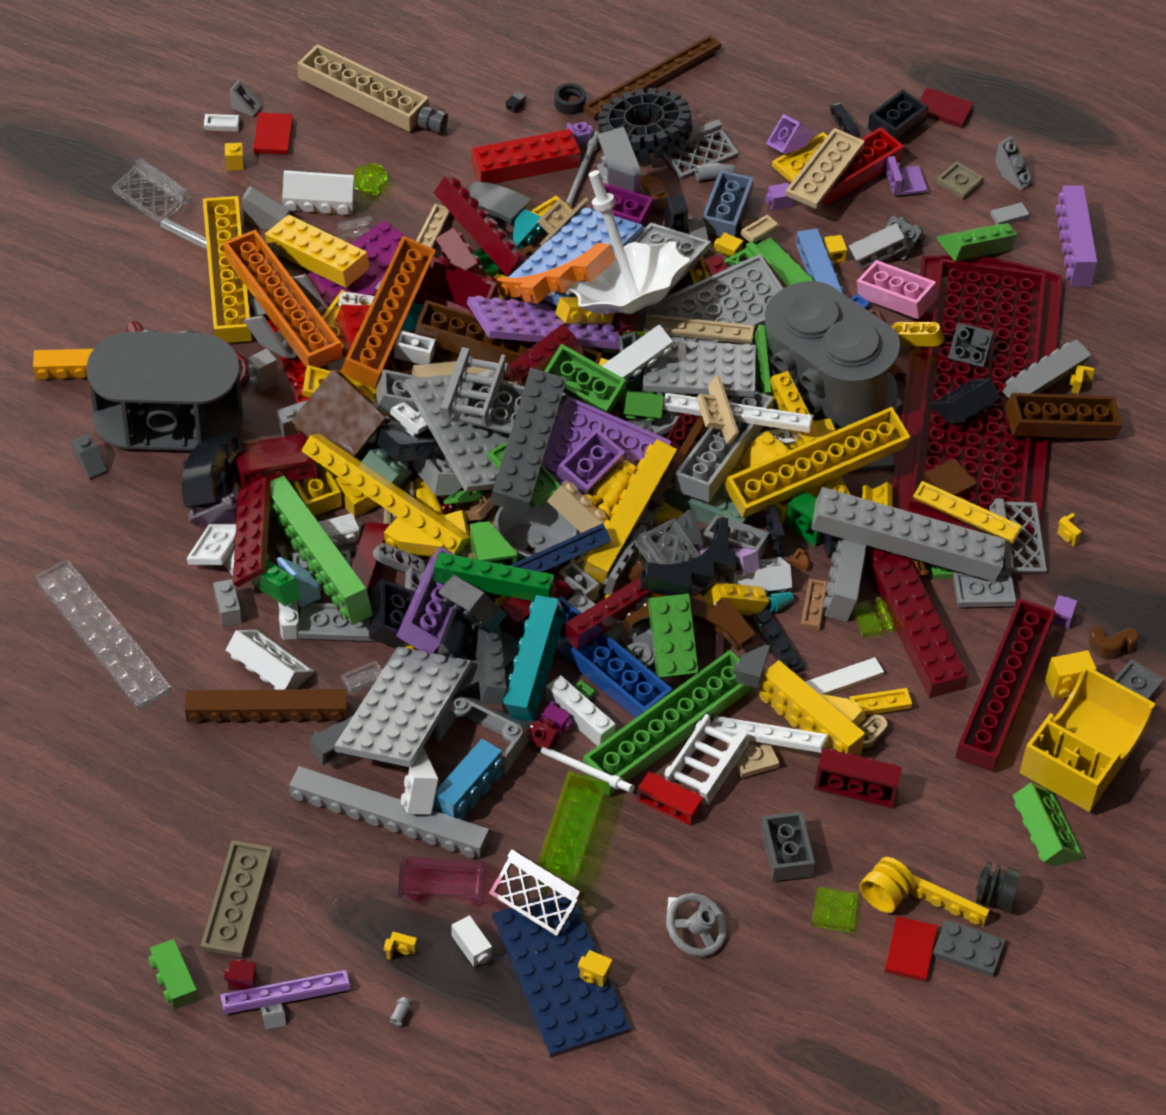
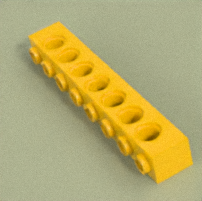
M786 371L771 376V394L779 410L810 415L789 372ZM812 421L809 433L790 430L798 447L821 437L814 421ZM841 476L822 484V487L850 495Z

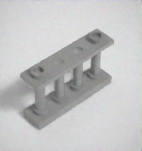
M462 347L441 405L442 418L450 420L452 413L457 411L481 416L482 425L487 426L488 420H491L493 416V405L503 376L508 373L509 363H506V356L501 355L499 363L473 359L470 356L469 348ZM474 366L496 370L494 378L468 374V367ZM469 381L491 385L489 393L462 389V384ZM463 396L485 400L483 409L457 404V398Z

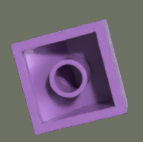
M783 114L766 144L787 154L806 147L808 142L811 141L814 131Z

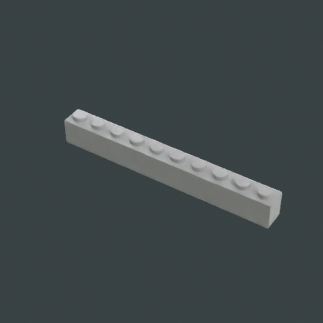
M300 766L289 784L290 797H293L295 800L305 801L316 807H323L334 813H341L350 816L352 819H359L373 826H380L391 832L407 835L412 839L417 838L430 845H438L448 851L462 853L469 858L480 859L489 840L488 828L433 810L431 814H407L404 806L401 805L400 799Z

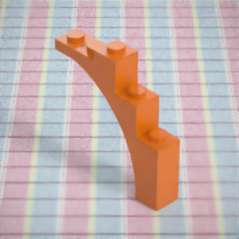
M596 243L579 257L559 267L530 276L517 278L499 277L496 283L499 284L501 296L523 298L524 302L539 303L550 292L565 293L577 281L592 282L616 258L611 244Z

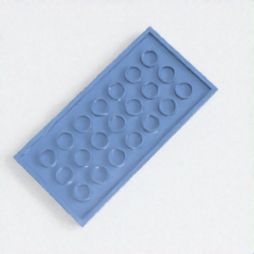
M587 207L580 210L576 217L568 221L508 278L530 276L559 267L579 257L596 243L611 244L613 252H615L602 213ZM614 216L623 246L630 244L643 232V225ZM568 290L565 293L550 292L542 300L558 305L560 297H575L576 295Z

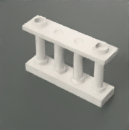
M705 714L703 719L697 722L695 731L675 761L666 768L664 776L666 780L672 783L676 779L698 789L700 796L703 797L702 802L709 805L748 746L749 740L748 733L740 730L736 736H730L710 727V717ZM707 733L729 743L730 746L727 751L722 752L701 741ZM698 749L720 759L717 766L711 767L691 758V756ZM687 764L709 774V778L706 782L702 783L680 772Z

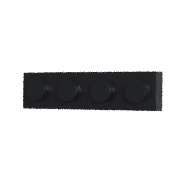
M766 609L751 615L750 621L765 644L770 646L769 650L776 661L780 660L795 674L805 671L804 663L769 610Z

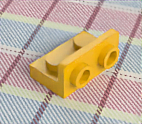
M886 482L874 489L864 485L862 498L892 507V485Z

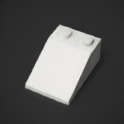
M422 748L412 766L409 767L408 775L405 776V793L401 795V805L404 806L407 814H431L438 777L424 748Z

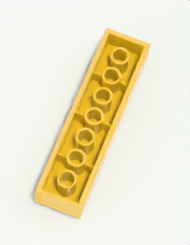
M656 439L653 445L649 444L644 459L640 460L636 473L632 474L628 482L627 489H624L621 493L618 505L615 504L609 520L607 519L604 523L612 542L588 552L584 559L585 562L582 566L584 572L595 579L601 586H604L603 583L607 575L612 572L615 561L621 556L623 547L629 542L631 533L638 526L653 495L673 463L677 449Z

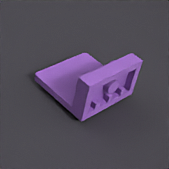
M895 156L888 157L885 172L893 196L927 192L919 166L900 168V164L896 162Z

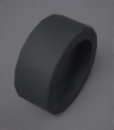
M562 84L554 92V106L561 113H579L583 110V105L586 104V91L578 84ZM564 96H575L579 100L567 102L561 98Z

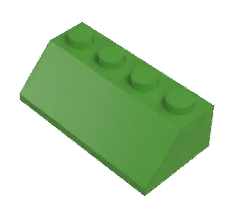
M1008 223L940 235L936 239L956 262L1009 251L1018 234Z
M1030 782L1013 795L1016 802L1015 807L1023 817V824L1031 834L1030 839L1039 851L1038 856L1042 862L1058 866L1084 858L1065 815L1051 790Z

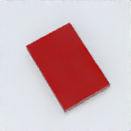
M258 112L253 153L288 154L293 114Z
M896 916L884 972L926 982L937 925Z

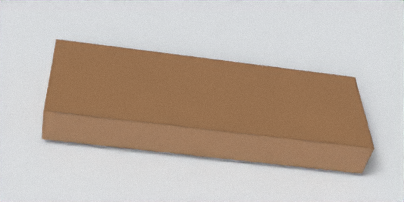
M809 579L800 628L820 630L827 581Z

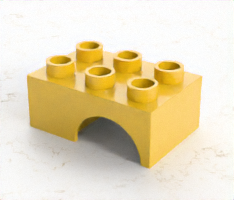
M1085 665L1062 709L1054 718L1053 714L1050 713L1026 745L1019 773L1090 812L1147 732L1156 703Z

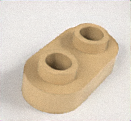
M872 715L860 726V729L865 733L864 739H866L864 740L863 748L871 747L886 731L887 721L883 716Z

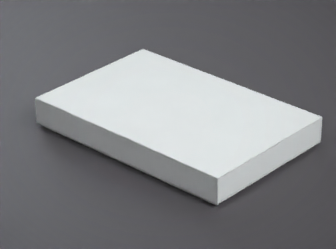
M209 524L187 557V563L194 565H223L235 546L236 524Z

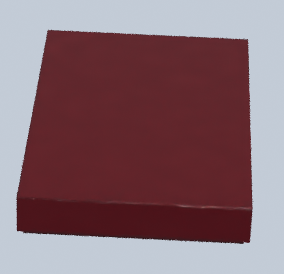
M926 87L920 98L921 102L929 106L927 117L960 128L963 127L974 105V102Z

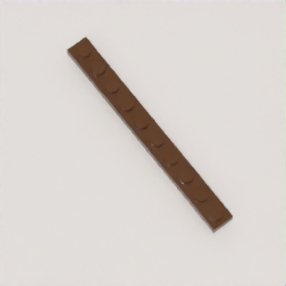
M710 34L583 105V111L595 120L598 118L599 112L602 111V107L606 103L610 104L612 98L617 96L622 99L621 94L628 91L635 95V89L643 88V91L648 90L721 49V43Z

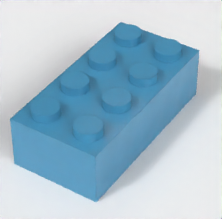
M481 739L436 790L433 811L464 820L470 808L473 809L477 805L478 799L482 795L487 794L490 785L501 777L502 750Z

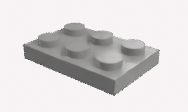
M1000 571L995 582L962 572L953 573L957 607L1015 606L1016 599L1011 571Z

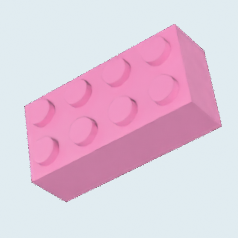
M877 260L857 280L858 294L867 301L919 319L938 298L935 281Z

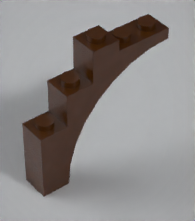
M698 590L694 593H688L692 623L715 631L725 638L737 651L754 642L755 632L728 598L715 602L711 608ZM652 592L651 598L669 595ZM648 601L638 611H631L626 615L624 627L628 632L650 623Z

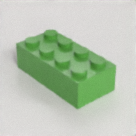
M563 344L560 345L544 371L567 378L563 393L608 414L611 413L627 387L626 379Z
M689 594L648 598L656 676L665 677L698 673Z

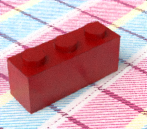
M648 772L638 787L636 801L691 826L701 810L703 797L699 796L698 793L684 789L679 784L665 780L662 776Z

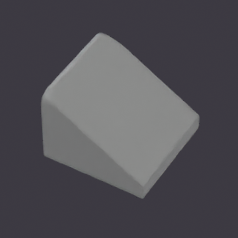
M282 1003L260 1007L265 1029L268 1030L286 1025Z

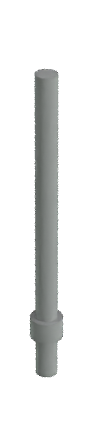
M594 131L592 138L588 141L587 151L566 201L569 207H572L592 154L597 149V134H600L599 131Z

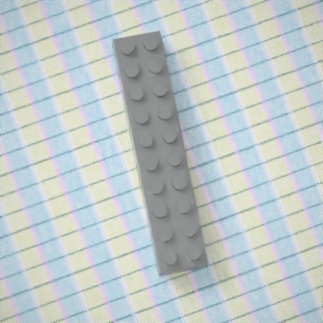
M825 487L821 488L816 499L812 530L994 582L1003 567L1005 539Z

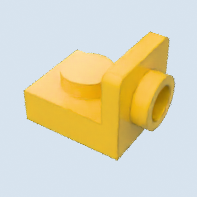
M392 932L391 938H387L384 945L386 958L391 960L394 950L404 955L411 954L415 956L417 938Z

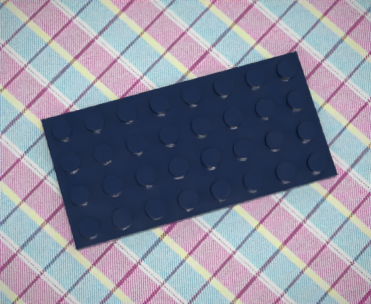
M554 895L544 897V900L553 898ZM567 897L559 899L561 910L568 909L572 900ZM540 899L531 901L530 904L540 901ZM555 900L545 903L547 914L557 912ZM541 904L531 906L533 916H543ZM577 905L559 936L554 935L513 908L492 913V919L550 1058L630 1033L631 1028L609 977L603 987L594 983H587L579 977L580 969L578 964L581 957H586L589 950L595 953L598 952ZM559 916L548 917L550 926L556 929L560 923Z

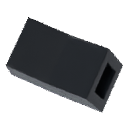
M519 91L511 95L505 102L506 109L515 113L520 107L525 105L526 95Z

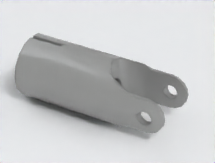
M720 163L695 166V176L697 181L716 179L720 170L734 173L736 167Z

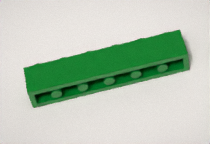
M439 552L434 565V579L438 583L445 584L452 575H455L481 591L534 601L536 595L551 598L553 592V574Z

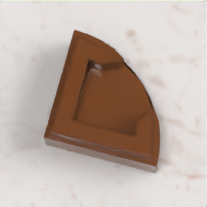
M798 547L790 559V565L807 572L809 566L808 557L805 551Z

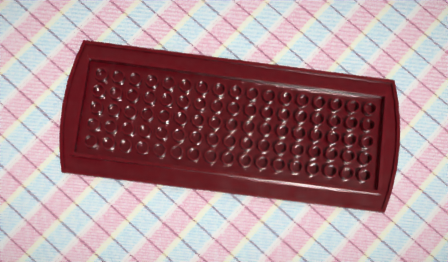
M950 255L922 256L919 276L936 282L938 298L919 319L914 318V322L938 323L943 333L944 341L939 346H910L901 422L910 435V440L906 448L896 453L892 484V507L992 535L913 498L921 482L928 483L924 479V473L955 459L977 483L976 488L958 496L959 498L990 511V505L996 498L1003 499L1004 502L1036 503L1040 524L1048 437L1012 436L1005 410V405L1009 398L1003 393V390L1007 386L1005 383L1014 376L1016 378L1022 370L1025 369L1027 371L1033 363L1036 362L1038 364L1044 356L1047 355L1049 357L1056 350L1063 276L1041 268L995 258L976 257L955 262ZM957 323L994 331L984 367L948 358ZM992 379L1000 399L994 402L993 406L981 409L980 414L966 418L967 421L960 425L947 423L930 406V403L969 380ZM1053 385L1039 394H1052ZM1005 508L1006 513L1011 517L1016 514L1011 508ZM1024 508L1022 510L1029 518L1032 516L1031 508ZM1019 515L1014 518L1021 526L1026 523ZM1029 523L1024 527L1031 535L1035 533L1034 528ZM1022 532L1018 535V537H1026Z

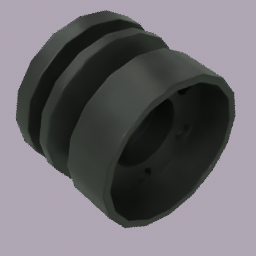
M987 861L986 866L980 873L976 887V903L981 904L984 895L988 896L986 906H989L993 898L997 899V909L1010 913L1021 870L1008 867L1005 874L1001 875V865L997 864L995 872H991L992 862Z

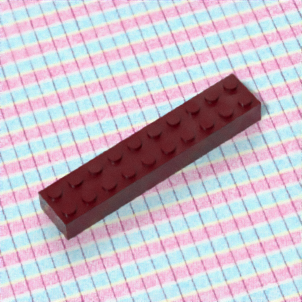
M866 545L863 565L928 698L964 690L968 674L910 558Z
M1021 598L1018 599L958 744L956 759L992 772L994 771L1051 629L1056 610Z

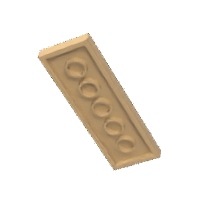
M834 128L785 190V195L816 209L864 147L865 141Z

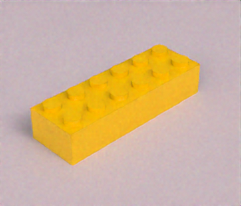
M287 215L265 233L266 243L276 242L277 255L345 288L370 269L366 251L293 216Z
M780 660L762 673L759 692L761 700L774 708L778 715H782L788 720L792 727L798 730L827 734L828 742L824 748L861 756L865 733Z

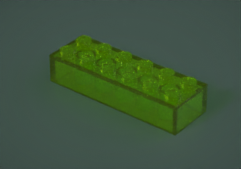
M568 771L537 863L572 885L577 886L606 797L607 782Z

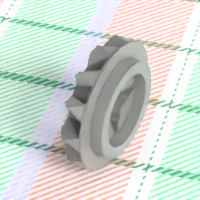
M635 642L628 645L625 649L635 658L636 655L639 656L643 653V658L640 657L637 660L647 668L654 662L653 648L646 643Z

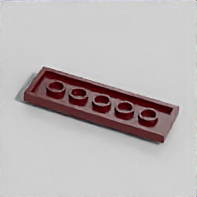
M267 477L256 481L238 492L232 583L237 587L266 572L271 480Z

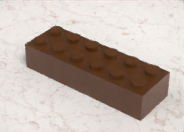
M1012 393L1005 405L1012 436L1115 439L1123 426L1114 396Z

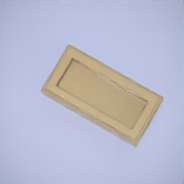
M765 215L742 229L741 235L749 242L756 243L779 229V224L770 216Z

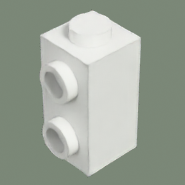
M470 915L452 924V937L473 967L486 963L492 957V946Z

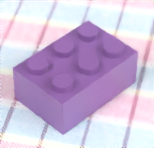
M596 428L559 464L556 475L564 482L567 480L573 483L582 495L590 494L594 487L623 461L625 452Z

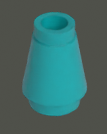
M788 591L768 594L769 603L765 608L769 612H777L793 602L792 593Z

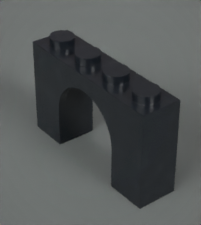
M395 424L382 425L377 431L375 443L396 462L445 458L430 429L426 430L424 439L407 435Z

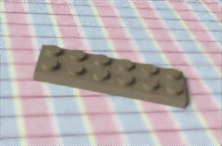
M231 841L200 945L202 951L236 957L243 956L272 855V847Z

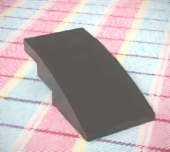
M474 181L467 188L470 192L469 195L479 202L478 205L488 212V216L495 221L501 218L511 224L531 204V198L499 185Z

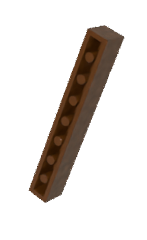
M347 689L186 690V722L347 720Z

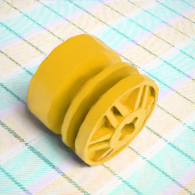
M884 857L874 866L872 872L866 875L859 884L862 896L870 905L881 912L891 913L915 887V879L908 868L894 858Z

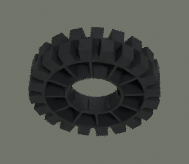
M643 88L635 89V95H632L629 91L622 93V99L617 96L612 98L610 104L606 103L598 115L600 134L624 127L635 157L637 154H640V160L649 159L650 153H653L654 157L658 158L663 156L662 150L668 154L676 151L675 146L681 148L685 144V140H689L692 132L691 110L685 98L681 99V95L676 92L670 94V90L662 89L659 93L657 88H649L647 93H644ZM643 117L659 118L657 122L650 125L638 126L630 123L635 119Z

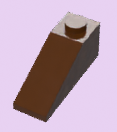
M653 173L641 175L640 189L642 194L653 198L652 215L664 213L666 210V197H669L664 184Z

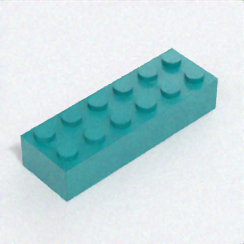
M536 595L534 602L530 604L529 620L525 621V634L519 641V654L514 658L513 674L509 675L508 691L505 692L503 697V703L510 716L518 720L534 722L566 617L559 599Z

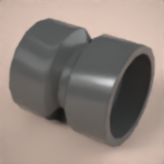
M424 106L419 113L417 125L427 130L431 128V131L442 134L448 122V113L440 110L435 112V109Z

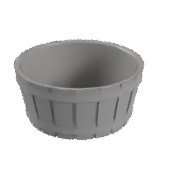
M548 502L535 509L529 504L526 514L500 506L495 516L494 527L516 551L517 562L577 535V529ZM527 546L535 548V550H533V553L525 551V549H527Z

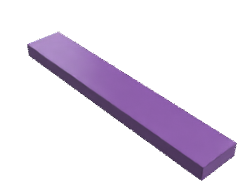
M347 970L220 994L224 1014L351 990Z

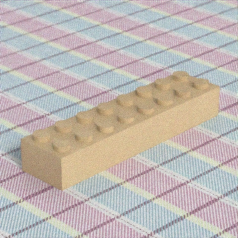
M318 44L297 63L299 79L409 132L417 125L422 107H429V97Z

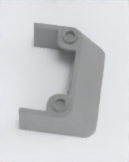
M620 127L597 134L603 150V157H601L602 163L596 165V167L600 171L603 183L640 194L641 171L625 128Z
M307 275L292 277L322 317L328 307ZM264 316L251 317L244 320L260 345L285 359L297 356L278 330L275 333Z
M473 697L453 699L436 725L437 742L442 740L458 716H464L501 734L506 741L510 742V745L502 755L501 771L503 775H506L530 741L528 738L530 726L486 703H481L480 700Z

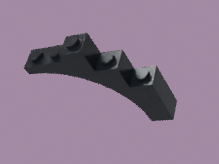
M721 517L714 527L713 540L710 547L700 556L677 564L647 562L640 573V589L669 596L681 595L691 592L693 585L707 588L710 582L714 581L716 575L729 577L732 571L736 570L738 560L736 559V551L730 550V542H728L730 535L728 518Z

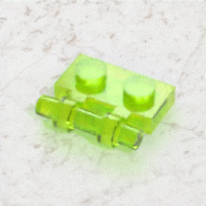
M882 597L875 599L877 605L872 606L870 600L857 602L854 605L852 613L862 638L881 635V628L886 627L888 632L894 630L893 618L889 615L887 611L888 606ZM876 614H881L882 619H877Z

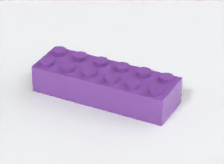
M1063 186L1062 192L1058 194L1059 205H1056L1055 214L1059 217L1057 225L1061 229L1060 241H1063L1062 253H1065L1064 266H1067L1066 278L1069 279L1070 286H1092L1097 258L1084 186Z
M439 547L429 559L396 635L418 650L430 654L439 646L453 607L450 608L442 601L444 598L438 593L445 584L435 582L434 565L439 552L454 555L443 547Z

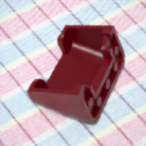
M440 255L439 258L432 257L417 295L418 298L473 314L467 304L468 297L496 298L499 284L496 283V278L488 275L484 278L449 263V258Z

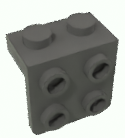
M892 215L885 228L897 223L908 246L907 249L893 256L900 260H905L917 240L922 243L926 236L922 232L923 229L919 226H912L906 219L902 217L897 218Z

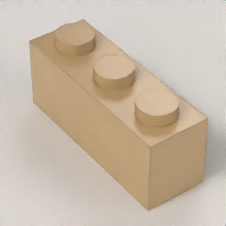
M567 480L547 500L581 533L602 523L604 524L608 519L604 511L597 509L587 496H583L578 491V488Z

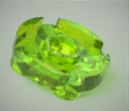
M367 163V166L364 167L360 165L353 172L355 189L376 195L387 185L388 175L384 167L379 164Z

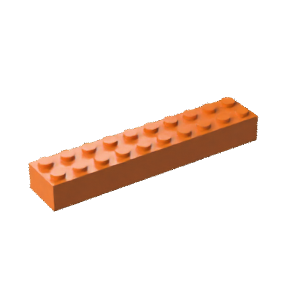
M256 230L223 243L226 260L306 368L307 365L320 368L342 358L341 342Z
M402 236L341 369L344 375L375 388L381 371L425 277L432 257L435 254V249Z

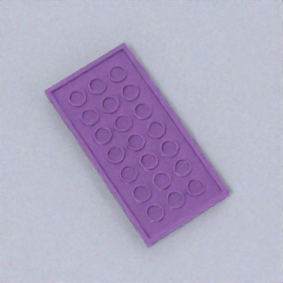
M482 296L468 297L467 300L469 308L488 338L540 342L561 324H564L576 336L580 346L620 349L618 339L620 335L611 324H566L555 314L557 306L547 302L541 305L540 303L519 302L515 299L501 300L495 297L488 299Z

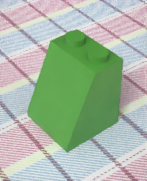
M490 521L470 524V548L473 559L507 566L517 562L516 551Z

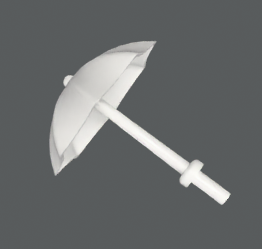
M600 171L590 172L589 178L596 196L592 200L594 210L602 213L615 250L616 260L592 282L577 281L568 291L578 297V305L587 311L598 314H633L644 307L657 304L663 300L669 289L683 275L690 259L679 254L676 249V242L662 244L632 242L623 246L612 211V207L615 205L614 195L606 192Z

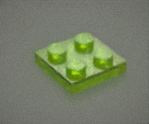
M817 887L811 926L853 933L858 893Z

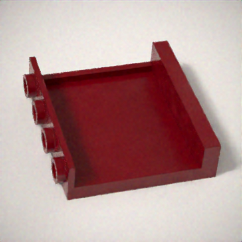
M297 434L242 443L244 450L234 457V463L237 464L242 489L264 477L273 481L285 476L288 482L318 477L316 461L302 452L308 437L305 434Z

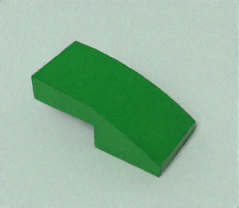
M483 249L473 251L474 256H477L482 264L480 266L486 272L484 278L487 275L494 277L496 273L499 274V268Z

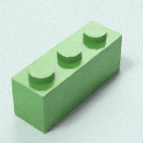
M172 939L151 947V956L148 957L151 968H156L158 972L155 975L159 986L163 985L165 988L163 995L166 1002H171L175 1010L198 1001L196 987L175 940Z

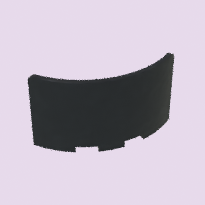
M239 432L207 438L192 450L187 458L182 475V496L186 507L216 502L228 497L226 467L238 453L244 450Z

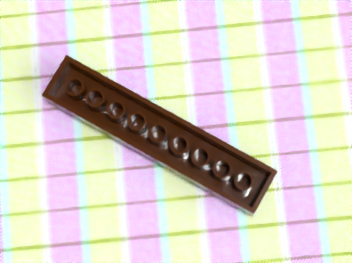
M428 300L424 304L415 330L416 335L435 339V347L460 354L462 347L469 348L470 356L473 358L499 363L501 355H505L506 363H509V365L538 343L488 338L474 314ZM581 347L586 358L599 364L602 353Z

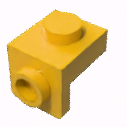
M1077 365L1075 374H1071L1070 377L1071 393L1079 394L1082 381L1092 382L1094 368Z
M1071 513L1061 518L1058 523L1057 534L1074 547L1079 543L1082 531L1073 525L1076 515Z

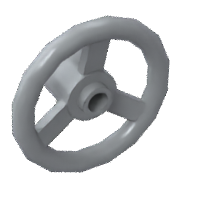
M689 893L679 896L671 903L666 914V927L670 938L679 949L688 955L704 957L713 955L722 947L727 937V923L723 912L714 901L705 895ZM691 901L700 903L698 911L688 919L675 920V913L682 904ZM716 916L719 932L714 943L708 929L713 926ZM688 928L693 934L700 935L707 948L691 947L681 939L676 929Z

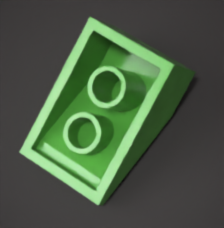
M625 389L619 398L621 413L626 414V418L637 419L638 415L645 416L644 420L655 421L656 418H661L664 396L653 392Z

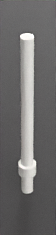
M545 747L541 749L542 754L605 781L615 789H623L629 793H632L634 790V785L625 782L619 776H611L553 749H546Z

